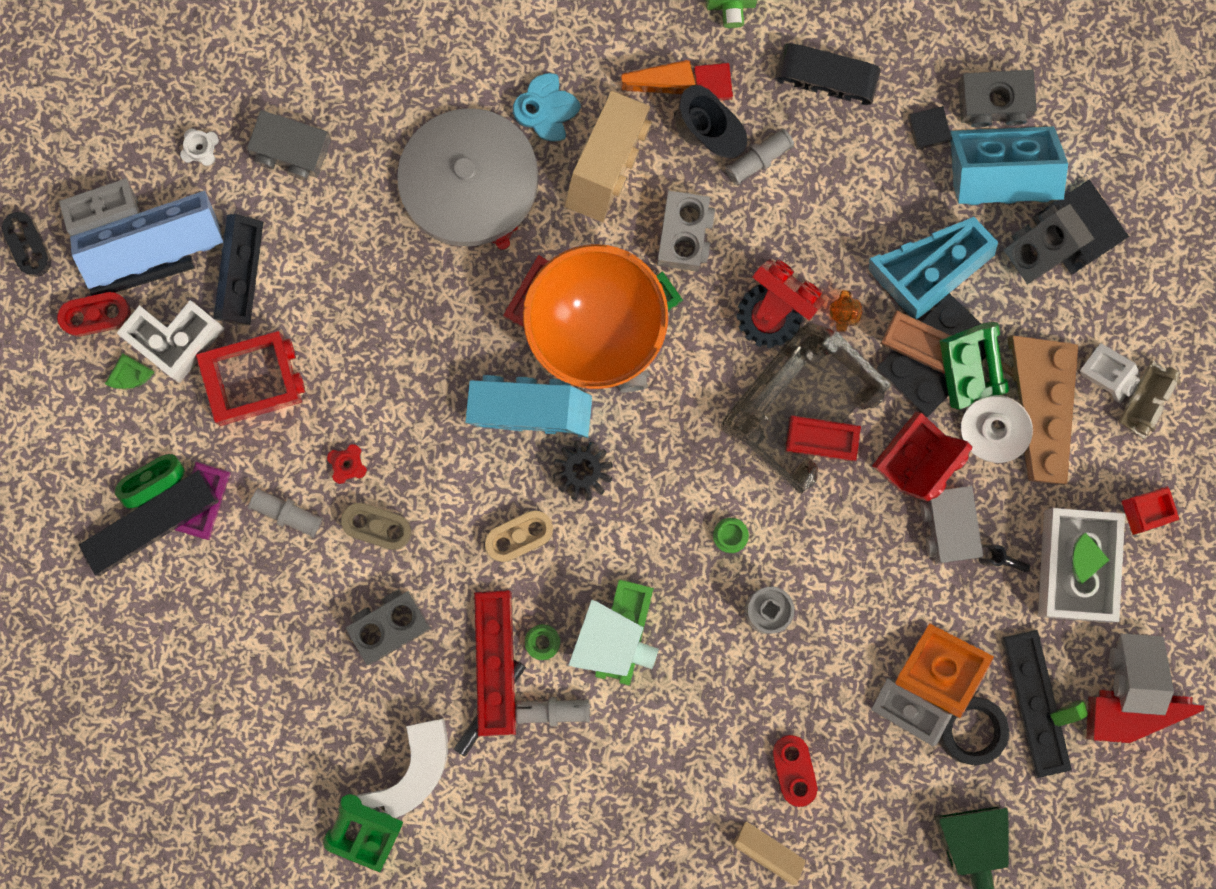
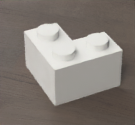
M190 300L168 327L139 305L118 330L117 334L171 378L181 383L198 362L196 354L206 352L225 328Z

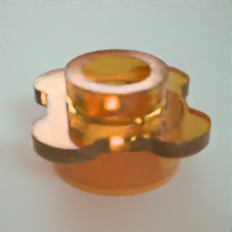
M842 290L840 297L829 306L830 316L836 322V330L838 332H845L848 326L857 325L862 317V305L858 299L851 298L852 294L849 290Z

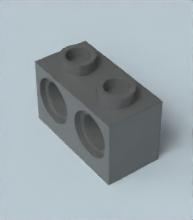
M1071 204L1060 210H1057L1054 205L1037 217L1040 224L1032 229L1028 224L1011 236L1014 242L1006 247L1004 251L1027 285L1094 240V237ZM1056 226L1063 231L1064 239L1057 234ZM1030 245L1036 249L1038 256L1031 252Z
M398 589L382 598L381 601L384 605L371 612L369 607L350 617L352 624L347 626L346 630L366 665L375 663L432 629L410 591L402 594L401 590ZM400 606H407L412 611V620L406 626H398L393 618L394 612ZM369 624L377 625L381 631V638L374 645L367 644L362 636L364 628Z

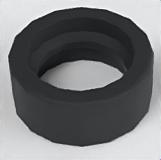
M973 696L965 711L971 709L980 710L989 716L994 727L993 740L989 746L977 752L965 751L959 747L952 733L953 722L957 718L955 715H952L939 741L945 752L956 761L977 766L988 764L1001 755L1007 746L1010 731L1007 718L999 706L989 699Z

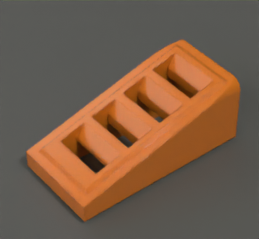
M684 60L623 73L620 84L621 89L625 91L682 94L685 89L695 85L690 61Z

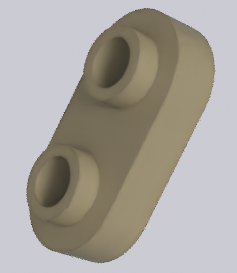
M354 503L348 506L341 517V525L346 534L355 539L389 550L404 548L412 537L411 525L403 516L364 503ZM358 515H364L367 519V523L363 528H357L354 525V519ZM391 526H398L401 530V534L397 539H390L388 536V529Z

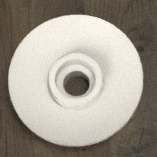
M990 395L976 400L967 408L961 422V434L963 440L968 441L973 446L971 450L973 454L989 462L1003 463L1018 458L1026 451L1032 439L1033 425L1028 412L1017 401L1001 395ZM993 421H1002L1005 427L997 429L993 426Z

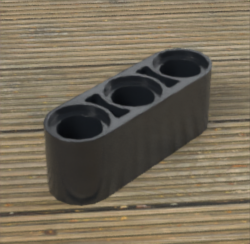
M787 43L782 48L775 80L780 84H784V81L794 83L796 88L815 93L821 90L828 92L827 96L850 102L852 98L862 101L861 105L873 104L881 69L874 64L803 45Z

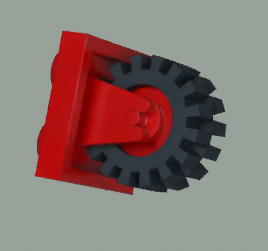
M769 259L758 268L752 277L760 285L749 290L739 303L737 320H740V326L738 327L741 332L744 331L747 336L745 338L748 341H755V345L759 347L762 345L767 346V348H773L776 345L781 346L798 332L803 317L810 321L825 303V300L820 297L823 292L811 282L806 280L802 283L792 276L794 270L782 260L777 259L774 262Z

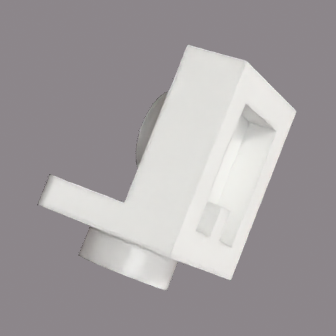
M1102 343L1099 344L1080 370L1084 378L1110 392L1113 399L1118 403H1121L1126 396L1130 397L1140 382V374L1136 363Z

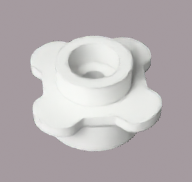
M193 128L188 129L184 133V149L180 153L182 160L186 163L197 161L202 162L204 166L212 165L215 161V156L213 155L214 147L219 142L218 136L214 132L206 134ZM201 144L203 148L201 150H197V145Z

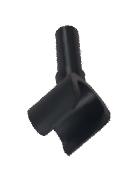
M982 546L983 548H988L992 553L991 559L979 558V562L982 565H1005L1026 573L1030 570L1029 564L1008 556L1003 546Z

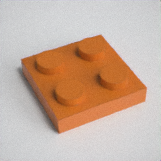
M929 623L898 675L896 685L961 718L988 671L994 656Z

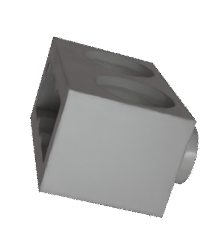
M668 190L657 266L698 272L700 263H707L710 242H704L705 229L713 228L715 208L709 207L710 197ZM684 208H693L698 212L699 218L695 222H685L680 217V211ZM679 242H688L692 245L694 253L688 257H681L675 252L674 247Z

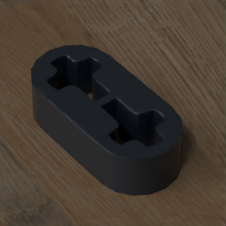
M14 212L9 214L2 223V232L17 266L29 276L39 277L44 275L51 267V256L36 223L25 213ZM16 221L28 224V227L23 229L27 238L24 242L16 233L11 234V231L16 228L14 224ZM31 247L36 255H42V258L38 260L39 267L36 269L31 265L25 264V262L30 260L26 250Z

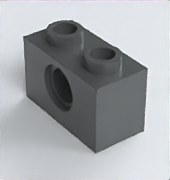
M1034 70L964 73L958 81L961 123L971 122V127H987L992 125V121L1006 120V125L1009 126L1022 125L1027 123V119H1031L1037 111ZM993 93L1001 95L1005 101V106L998 107L993 105L989 95Z

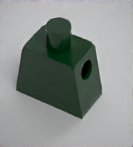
M995 806L934 816L953 873L956 875L970 874L972 889H995L992 870L1007 868L1009 865L1008 808Z

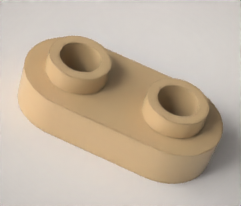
M541 511L527 512L492 529L485 540L486 551L492 559L498 562L514 560L549 542L553 535L552 521L548 515ZM536 522L542 525L543 530L540 535L533 536L529 533V526L532 523ZM507 538L510 541V548L507 551L498 550L497 541L499 539Z

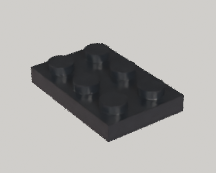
M950 293L922 321L951 336L981 324ZM983 340L978 341L981 362L986 358ZM893 351L875 369L926 418L949 396L945 374L899 352Z

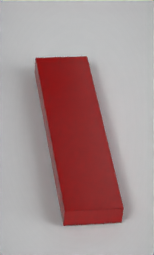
M510 590L474 592L478 736L516 735L512 592Z

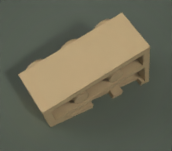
M611 90L572 173L565 203L566 208L602 223L604 222L614 197H619L624 188L627 177L623 175L626 168L632 169L640 150L635 148L638 140L645 141L651 128L652 122L647 120L650 110L649 105Z

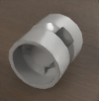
M765 587L755 591L748 597L744 615L747 623L753 630L762 634H775L785 630L791 624L794 617V604L791 597L784 590L777 587Z

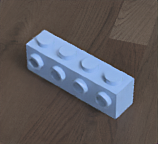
M202 191L70 237L72 257L88 289L99 285H109L114 280L131 274H141L151 267L166 262H176L183 256L198 251H208L216 245L223 243L218 219L206 191Z

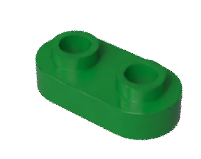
M162 455L125 476L117 484L115 496L126 508L140 507L180 482L185 472L184 466L175 455Z

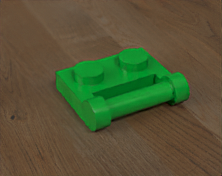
M997 322L983 323L940 340L951 408L960 410L972 405L982 397L1003 395L1009 392L1008 380L1003 377L997 336L1000 335V329ZM981 340L984 343L990 379L988 382L984 381L978 341Z
M347 794L342 797L338 805L339 814L333 828L325 834L323 846L333 854L380 873L399 835L403 821L393 818L385 812H379L364 806L357 796ZM351 821L361 824L354 842L346 839L345 835Z

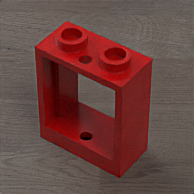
M279 331L196 354L213 418L219 426L302 403L300 394L306 392L300 372L294 373L290 361L296 359L295 350L291 339L284 340V336ZM274 346L287 393L230 409L217 362Z

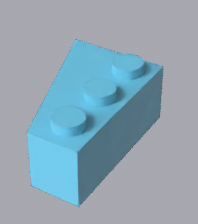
M975 217L934 232L932 236L914 243L909 242L897 250L882 256L879 254L869 258V272L910 317L918 320L994 257L998 241Z
M483 375L482 381L470 380L465 423L483 428L545 431V434L555 435L556 432L574 433L578 437L588 438L592 395L574 388L571 384L560 379H550L548 385L537 384V379L529 377H516V382L511 383L504 382V377Z

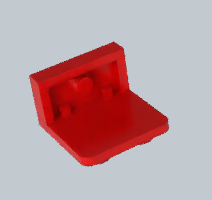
M915 411L872 467L901 493L924 501H930L937 498L945 490L946 481L954 471L961 469L969 459L968 454L973 446L966 440L945 435L922 413Z

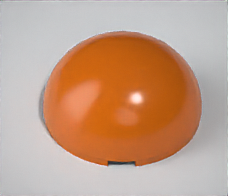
M581 245L563 251L553 257L537 273L526 294L523 309V326L532 353L549 373L561 381L587 389H604L630 381L652 363L659 353L666 336L668 305L658 278L637 256L610 245Z

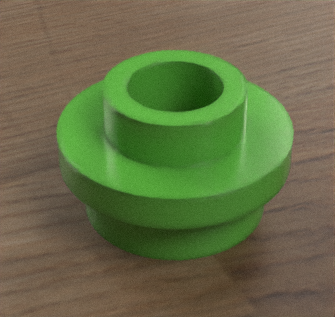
M536 625L526 634L525 648L531 657L537 660H548L554 657L560 648L559 634L549 625ZM541 635L549 638L550 644L546 649H539L536 646V639Z

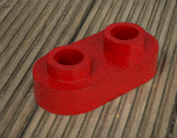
M107 292L67 301L59 309L57 320L63 331L71 336L81 337L121 328L130 317L131 308L127 300L121 295ZM111 306H117L119 309L118 315L114 318H109L107 315V310ZM77 313H82L84 316V320L80 325H74L72 322L73 316Z
M785 735L776 741L772 750L781 793L789 804L796 807H804L814 801L818 792L809 749L805 741L800 737ZM788 747H795L797 749L798 755L794 760H787L785 757V750ZM798 782H803L806 785V792L800 796L795 795L793 791L794 785Z

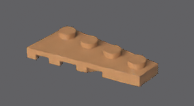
M1014 335L1009 336L1007 340L1009 350L1012 349L1014 366L1012 367L1013 380L1017 381L1020 400L1018 403L1028 412L1033 425L1032 439L1024 452L1028 481L1066 485L1068 483L1078 344Z

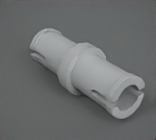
M781 128L761 144L754 143L749 147L748 153L725 167L727 175L738 186L758 170L768 169L774 159L794 147L792 137L784 128Z
M260 488L256 489L248 506V509H253L277 520V525L284 527L286 524L310 535L312 538L315 537L323 520V517L295 506L294 501L290 499L284 501L262 491Z
M549 697V701H517L518 724L549 722L550 726H558V722H590L589 699L558 701L557 697Z

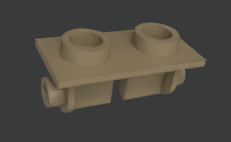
M1151 361L1119 423L1142 439H1145L1150 431L1154 432L1156 429L1155 425L1165 408L1163 407L1164 402L1169 400L1176 385H1179L1181 382L1178 379L1181 373L1170 367L1165 370L1156 362Z

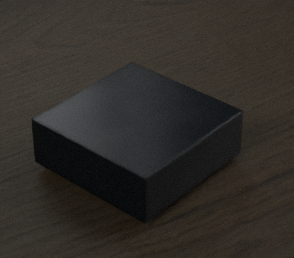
M943 106L909 114L908 120L916 150L951 142L952 137Z

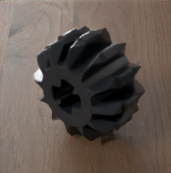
M575 441V454H572L566 447L561 449L562 454L568 459L567 462L561 459L554 460V465L565 469V471L554 473L553 478L554 480L567 479L559 488L561 493L566 492L571 486L574 487L571 494L572 500L576 501L579 497V491L584 490L586 501H591L592 494L590 488L593 487L598 494L602 495L605 490L598 481L600 480L605 483H611L612 481L610 475L601 473V471L613 468V464L608 461L599 463L607 452L605 449H602L594 456L592 454L595 446L594 442L590 441L586 452H581L580 441ZM582 462L589 463L588 469H593L592 476L585 475L583 480L577 479V472L573 473L574 466L580 467Z

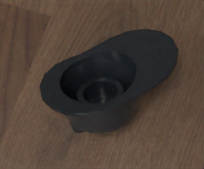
M692 85L683 91L679 101V108L674 112L675 124L680 136L687 143L695 146L704 145L714 154L721 157L733 158L743 153L747 146L745 128L717 96L701 85Z

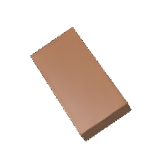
M896 310L880 344L945 374L940 340L951 335Z

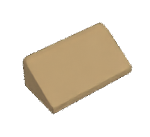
M745 822L733 840V846L791 885H797L805 865V859L755 826Z

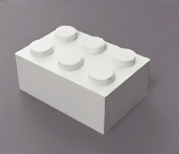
M1051 508L1044 511L1038 617L1107 623L1119 622L1125 526L1124 513ZM1086 532L1108 557L1109 561L1083 584H1079L1072 571V553L1076 540L1082 533Z

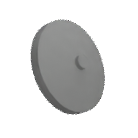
M457 109L436 116L414 133L402 152L398 166L397 181L399 194L408 215L423 232L438 241L450 245L479 246L505 236L524 220L537 195L539 174L532 146L515 124L503 116L487 110Z

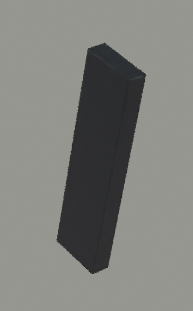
M198 470L79 544V547L94 575L101 576L217 504L219 500L204 473Z
M1038 630L1002 637L1035 778L1071 771L1072 768L1062 727L1055 726L1050 715L1057 711Z

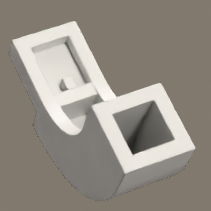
M444 718L406 726L411 760L405 776L393 787L355 795L361 800L362 805L379 812V807L384 806L385 813L393 818H397L413 810L431 794L441 779L447 761L448 738Z

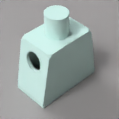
M591 600L569 666L627 676L631 663L652 669L659 649L639 642L643 631L642 626L599 602Z

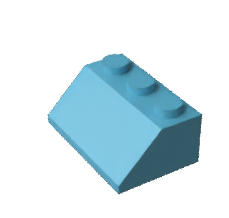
M1054 126L950 131L952 137L953 187L958 204L979 205L981 203L993 202L1012 204L1017 201L1049 202L1051 200H1064L1068 161Z

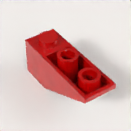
M1099 690V697H1088L1086 739L1132 743L1204 711V705L1193 704V697L1172 696L1166 715L1122 712L1120 698L1114 695V691Z

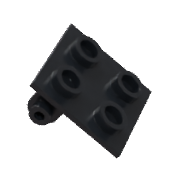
M1090 179L1066 194L1064 200L1052 202L1044 210L1032 217L1035 224L1038 225L1040 222L1037 217L1055 205L1057 210H1060L1071 204L1094 237L1093 241L1062 261L1071 275L1129 237ZM1056 226L1057 234L1064 239L1063 231Z

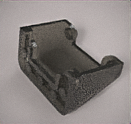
M808 323L802 326L788 340L723 419L721 430L788 487L802 495L805 490L809 489L816 482L818 465L813 461L815 456L785 452L789 417L798 416L843 423L855 408L865 410L878 406L883 401L885 393L891 384L837 331Z

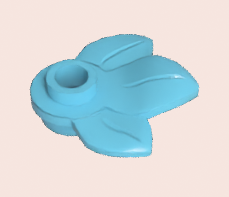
M548 73L537 76L530 82L527 93L517 97L512 110L519 124L533 128L543 140L556 142L565 140L566 133L562 123L570 120L579 112L581 103L572 94L566 91H559L558 75ZM526 105H533L536 108V113H529L526 110Z

